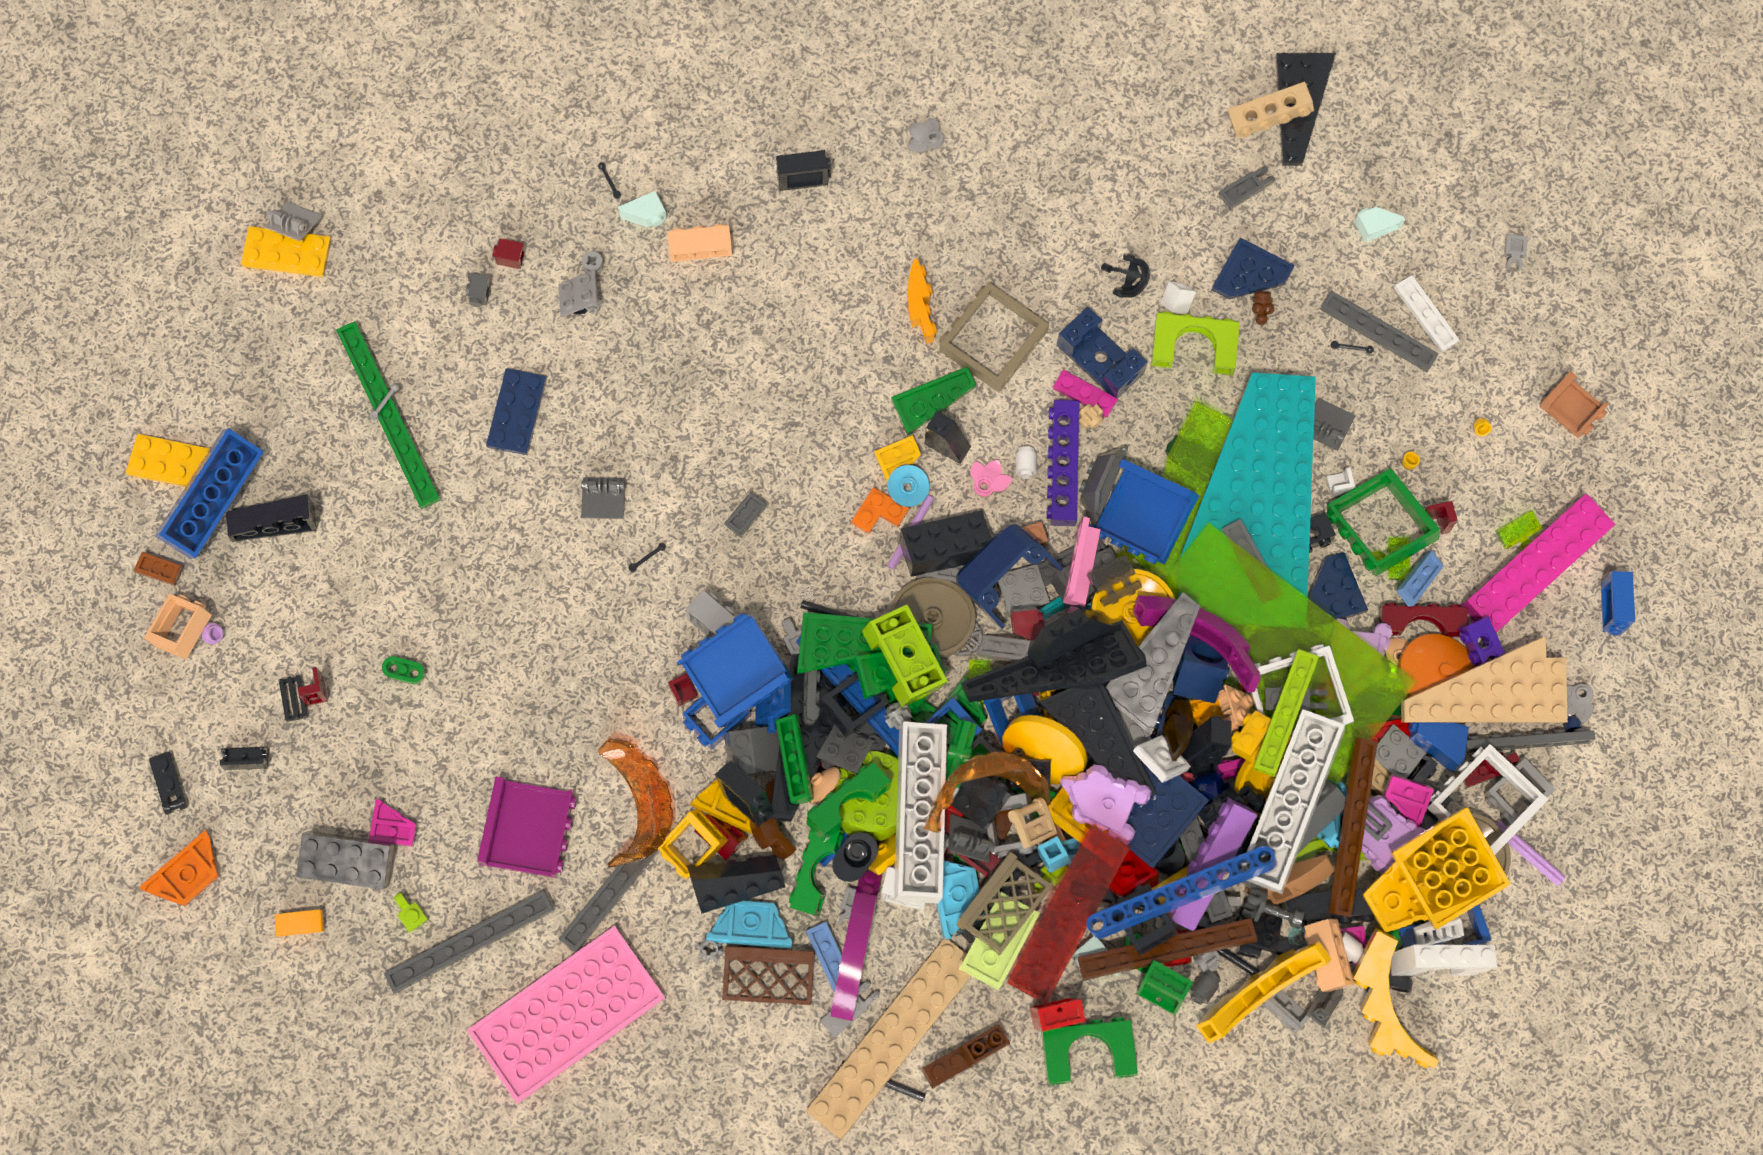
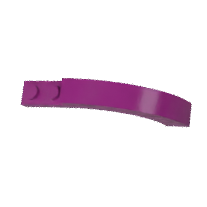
M1138 596L1132 613L1140 626H1156L1176 600L1159 596ZM1200 608L1190 635L1201 639L1217 650L1228 662L1247 693L1255 692L1260 682L1261 674L1250 656H1248L1250 645L1231 625L1216 615Z
M866 871L858 880L830 1017L853 1021L882 874L877 875L874 872Z

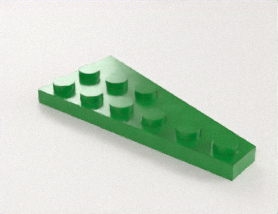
M803 612L797 674L854 663L856 656L882 652L880 647L871 650L862 633L866 625L874 619ZM917 623L928 645H931L932 624Z

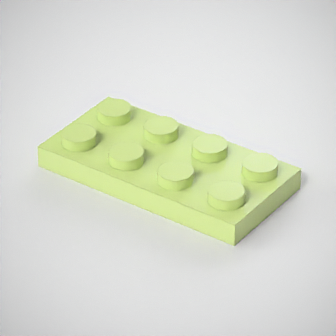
M1000 892L1001 898L1010 897ZM1014 901L1002 902L1003 913L1015 912ZM1017 901L1019 911L1030 909V907ZM994 903L988 915L1000 914L998 903ZM1035 910L1001 955L976 937L959 969L999 990L1040 913ZM1016 916L1004 917L1006 928L1017 926ZM1001 918L989 919L991 930L1003 929ZM986 921L984 922L980 931L987 930ZM991 934L993 942L1001 947L1005 942L1004 934Z

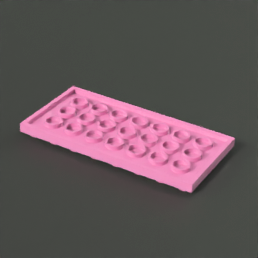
M613 926L467 1031L515 1102L519 1104L666 998L619 931Z

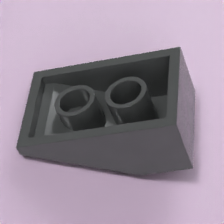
M768 727L724 733L727 761L731 760L746 774L776 770L779 750L778 731L768 733Z

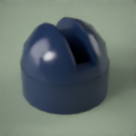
M1576 716L1567 717L1568 722L1564 723L1566 733L1582 728L1581 721Z

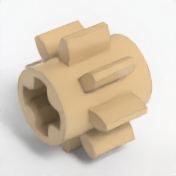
M1091 404L1086 405L1079 412L1081 417L1079 423L1085 429L1089 426L1092 430L1095 429L1104 420L1101 416L1103 410L1097 404L1094 407Z

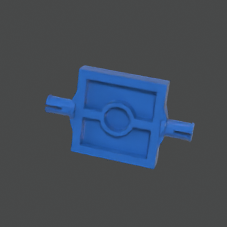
M791 682L755 706V725L763 727L768 724V733L777 732L776 720L791 712Z

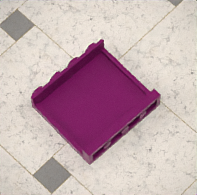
M495 776L477 859L478 864L557 879L558 873H562L564 860H561L562 852H566L568 847V839H565L567 830L571 831L573 818L570 817L571 809L575 810L577 804V797L574 796V791L569 789L568 792L506 781L504 777Z

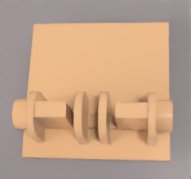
M1224 685L1225 690L1219 691L1217 698L1221 711L1224 712L1223 717L1225 720L1231 721L1232 732H1236L1239 726L1244 727L1242 723L1246 715L1254 713V703L1249 694Z

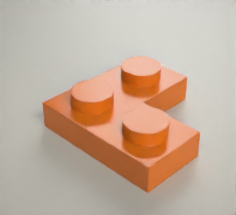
M873 487L852 519L851 524L870 534L880 517L899 527L909 508L897 504L891 497Z

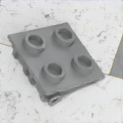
M286 202L279 211L270 210L267 213V218L270 221L264 227L301 241L322 218V215Z
M595 270L558 284L561 317L584 308L591 314L597 312L599 305L597 304L598 292Z
M1037 564L1007 572L998 581L1005 601V610L1009 614L1010 610L1038 607L1050 603Z
M1393 724L1379 741L1375 759L1391 774L1407 779L1426 752L1413 743L1404 732Z

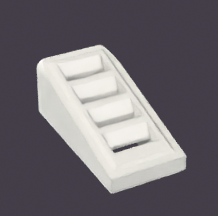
M1459 917L1437 930L1433 928L1429 921L1413 928L1417 945H1432L1464 936L1462 922Z

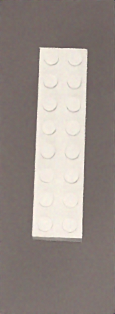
M1304 709L1302 710L1247 851L1249 852L1262 846L1270 847L1276 856L1277 864L1273 870L1247 881L1280 894L1283 893L1344 735V724ZM1263 855L1260 858L1262 863H1267L1271 860L1270 855ZM1243 863L1240 871H1247L1250 868V864Z
M903 722L899 728L894 901L938 904L943 897L947 725Z

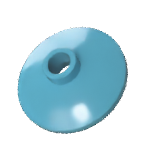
M903 465L891 473L887 484L888 492L897 504L904 507H913L922 503L929 493V480L920 468L913 465ZM904 484H909L911 486V490L906 491L904 489Z

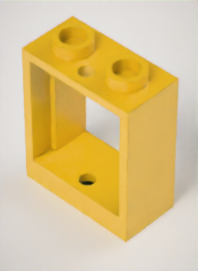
M699 809L690 811L657 847L661 852V856L666 861L671 862L676 868V872L685 879L690 878L687 865H690V863L673 844L690 825L711 845V848L699 859L695 867L705 866V863L728 841Z

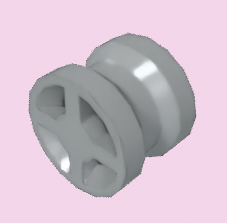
M589 251L583 255L582 265L584 272L587 273L595 270V275H599L603 270L601 255L595 251Z

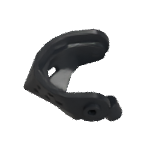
M1124 253L1123 260L1130 261L1128 270L1114 267L1107 263L1101 265V270L1107 273L1115 271L1127 274L1122 287L1114 288L1113 294L1120 298H1132L1139 295L1147 287L1150 279V270L1144 260L1134 254ZM1138 278H1141L1134 286L1132 285Z

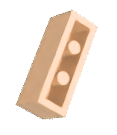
M716 224L713 227L704 228L703 226H696L692 229L676 228L672 231H667L671 262L732 256L729 225Z
M1326 919L1304 926L1306 942L1310 945L1319 941L1332 958L1328 964L1316 969V982L1321 988V992L1334 991L1355 985L1338 920Z

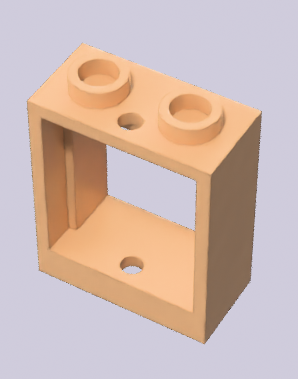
M169 594L143 639L161 650L186 660L212 615L205 610L206 606L198 601L191 603L189 598L181 594L178 597ZM185 609L192 612L193 615L178 641L175 643L166 639L181 610Z

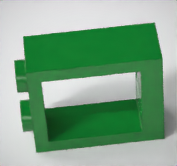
M1153 960L1136 994L1176 1016L1193 981ZM1156 998H1160L1161 1002H1157Z

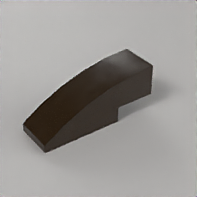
M1175 699L1164 713L1167 722L1162 727L1171 759L1176 762L1191 740L1193 714L1190 702Z

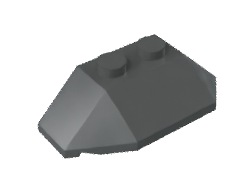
M1123 446L1097 456L1095 463L1091 462L1088 467L1087 474H1090L1087 481L1083 480L1079 492L1082 493L1080 500L1094 527H1096L1121 469L1119 465L1122 459H1125L1129 447Z

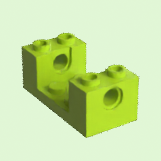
M908 605L870 621L862 630L871 650L880 647L898 681L892 690L901 707H905L940 690L948 682ZM903 648H910L913 652V657H905L902 652Z

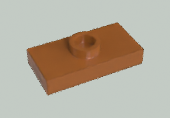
M142 551L133 571L175 586L183 566Z

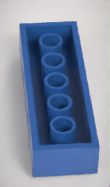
M223 429L154 536L189 559L196 558L264 451L231 429Z

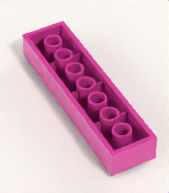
M1586 493L1470 596L1461 607L1467 608L1468 615L1473 621L1489 616L1497 633L1616 524Z

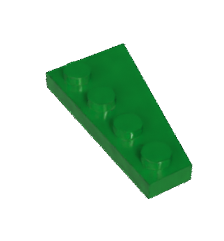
M965 367L891 397V401L907 436L931 420L936 411L941 413L976 388V383L968 367Z
M937 644L929 645L938 664L941 666L942 661ZM910 648L902 650L905 657H913V652ZM883 652L856 656L854 658L864 700L893 688L898 682Z

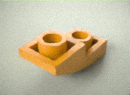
M322 910L275 914L276 937L324 932Z

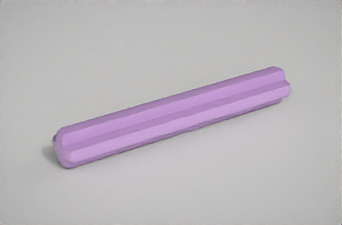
M1502 821L1496 823L1502 832L1508 828ZM1517 834L1508 841L1512 848L1555 885L1558 886L1565 880V875Z

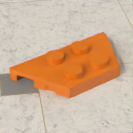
M204 830L139 888L144 892L184 907L219 878L209 833Z

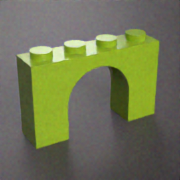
M1166 311L1157 313L1154 325L1151 366L1171 368L1174 360L1176 340L1183 334L1196 332L1206 336L1213 345L1214 360L1212 373L1233 375L1236 369L1240 322H1235L1232 319L1216 320L1210 316L1199 318L1193 317L1191 314L1173 315L1171 312Z

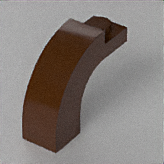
M774 779L762 787L767 794L770 804L772 802ZM769 819L759 827L749 820L753 837L762 850L770 846L774 855L782 860L788 858L797 850L780 832L776 820Z

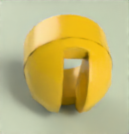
M1476 419L1474 430L1478 436H1485L1491 432L1492 427L1487 419Z
M1407 452L1402 458V466L1407 470L1415 469L1420 463V458L1415 452Z

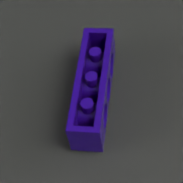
M1489 616L1478 618L1458 628L1460 639L1467 646L1469 651L1468 657L1472 664H1475V667L1485 663L1488 657L1492 660L1505 654ZM1479 637L1483 641V646L1481 648L1478 645Z

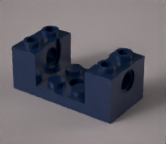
M1086 307L1059 333L1056 345L1108 394L1118 399L1145 374L1148 362L1133 348L1128 353H1125L1101 330L1103 320L1089 307ZM1097 354H1104L1107 360L1100 363L1096 361L1095 356Z

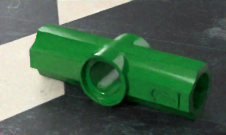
M959 720L954 740L951 742L946 761L948 762L946 765L945 785L960 789L966 766L968 767L971 758L972 743L977 724Z

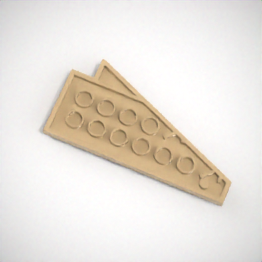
M1546 637L1538 638L1401 700V722L1566 723L1568 722L1566 658H1546Z

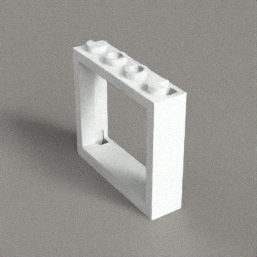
M1322 644L1311 647V651L1308 653L1317 655L1319 658L1324 657L1342 712V716L1332 718L1331 720L1344 725L1353 723L1354 719L1330 646L1324 647ZM1297 652L1291 653L1290 658L1284 660L1281 657L1269 660L1267 665L1261 666L1260 663L1254 665L1261 675L1292 666ZM1256 688V691L1250 692L1256 711L1265 715Z
M1489 744L1485 749L1480 747L1472 755L1475 760L1471 764L1466 761L1458 771L1461 774L1457 778L1452 776L1444 784L1446 789L1442 793L1438 790L1431 797L1430 801L1432 803L1427 808L1440 821L1449 817L1451 814L1441 803L1484 759L1488 761L1531 802L1518 818L1490 845L1495 855L1546 803L1548 798Z

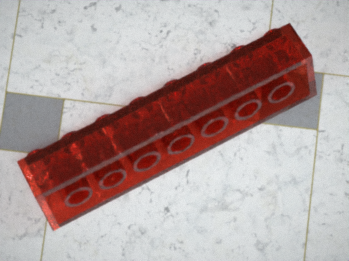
M1093 825L1090 826L1011 973L1007 984L1045 1005L1047 1004L1087 929V919L1096 913L1127 855L1130 845Z

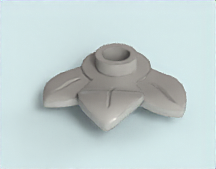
M928 118L925 124L916 122L908 127L909 133L913 137V140L907 146L909 150L923 152L928 148L935 150L943 145L944 136L940 131V124L937 120Z
M1578 684L1575 687L1567 685V717L1576 714L1582 724L1589 720L1593 712L1591 704L1593 690L1589 685ZM1579 691H1585L1587 695L1580 697L1578 693Z

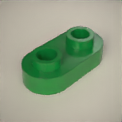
M391 656L386 658L382 664V671L389 679L416 685L425 678L423 666L415 661ZM392 666L398 667L395 672L390 671ZM413 671L418 672L416 677H411Z

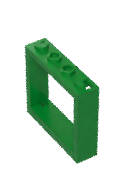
M1392 468L1387 469L1330 502L1327 506L1326 515L1330 523L1336 525L1342 539H1347L1353 553L1361 557L1365 568L1368 571H1372L1375 577L1439 540L1441 529ZM1387 487L1424 535L1377 561L1340 513Z

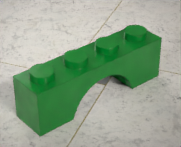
M874 762L868 767L866 765L857 772V776L852 780L850 778L845 780L837 792L829 793L821 805H815L808 811L806 824L825 842L840 830L842 820L839 810L846 802L852 799H866L874 802L889 790L891 780Z
M810 829L808 835L810 842L808 848H805L802 854V861L804 862L795 878L797 885L795 891L793 890L789 897L790 908L820 916L826 895L816 885L815 871L823 858L836 854L841 847L845 832L839 830L823 842Z

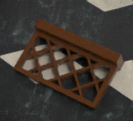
M725 946L722 1000L811 1005L814 951ZM729 960L739 961L745 968L734 976L729 970ZM743 961H752V962H750V963L746 966ZM754 962H761L766 967V970L758 977L749 969ZM765 962H772L773 964L768 967ZM777 963H783L789 970L780 979L771 970ZM787 963L795 965L792 968H790L787 965ZM799 964L809 965L808 975L802 980L793 971ZM745 970L755 979L746 988L737 979ZM769 971L777 981L767 990L759 979ZM791 972L799 983L789 991L781 980ZM728 974H730V976L733 978V979H731L729 982H728ZM807 978L808 987L803 983ZM735 980L743 991L737 996H727L728 985ZM756 981L765 990L760 997H753L747 991ZM778 983L788 992L781 999L774 998L769 992ZM802 984L807 990V1000H797L791 992ZM745 992L749 997H741V995ZM768 994L771 998H762V997H763L764 995ZM788 995H790L793 999H785V998H786Z

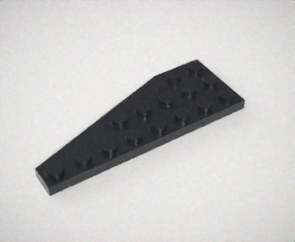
M1120 620L1112 624L1113 629L1041 668H1038L1029 657H1025L963 681L961 686L968 701L976 702L1106 683L1147 667L1124 622Z
M792 654L789 672L794 678L791 681V712L783 715V718L793 714L799 717L811 781L822 760L817 758V755L835 725L819 706L822 697L836 687L820 670L819 683H816V690L819 691V701L816 704L819 707V716L813 725L808 726L804 724V673L797 674L799 655ZM840 694L834 700L847 713L850 703ZM779 742L771 802L774 814L771 815L770 819L791 822L800 804L790 802Z

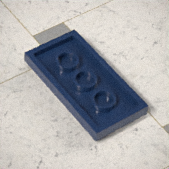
M505 369L486 443L487 448L528 456L547 376Z

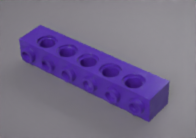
M1054 400L1053 407H1049L1048 419H1052V427H1048V439H1052V446H1048V459H1051V466H1048L1047 479H1051V486H1047V499H1051V506H1047L1046 519H1050V526L1075 527L1077 522L1079 401ZM1063 420L1066 421L1069 425L1063 427L1060 426L1058 422ZM1064 440L1068 445L1060 446L1058 441ZM1065 460L1068 465L1060 466L1057 461ZM1065 480L1067 485L1060 486L1057 481ZM1064 500L1067 505L1059 506L1056 501Z

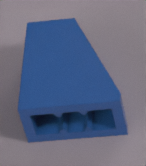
M1409 722V739L1450 772H1457L1464 764L1468 726L1454 722Z

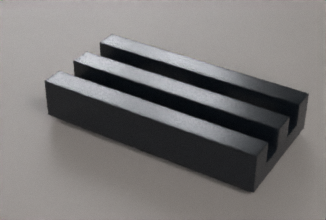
M296 675L293 678L278 679L286 722L308 718L307 707L300 697L302 714H298L293 683L297 682V687H302L301 676ZM285 684L289 686L293 716H290Z

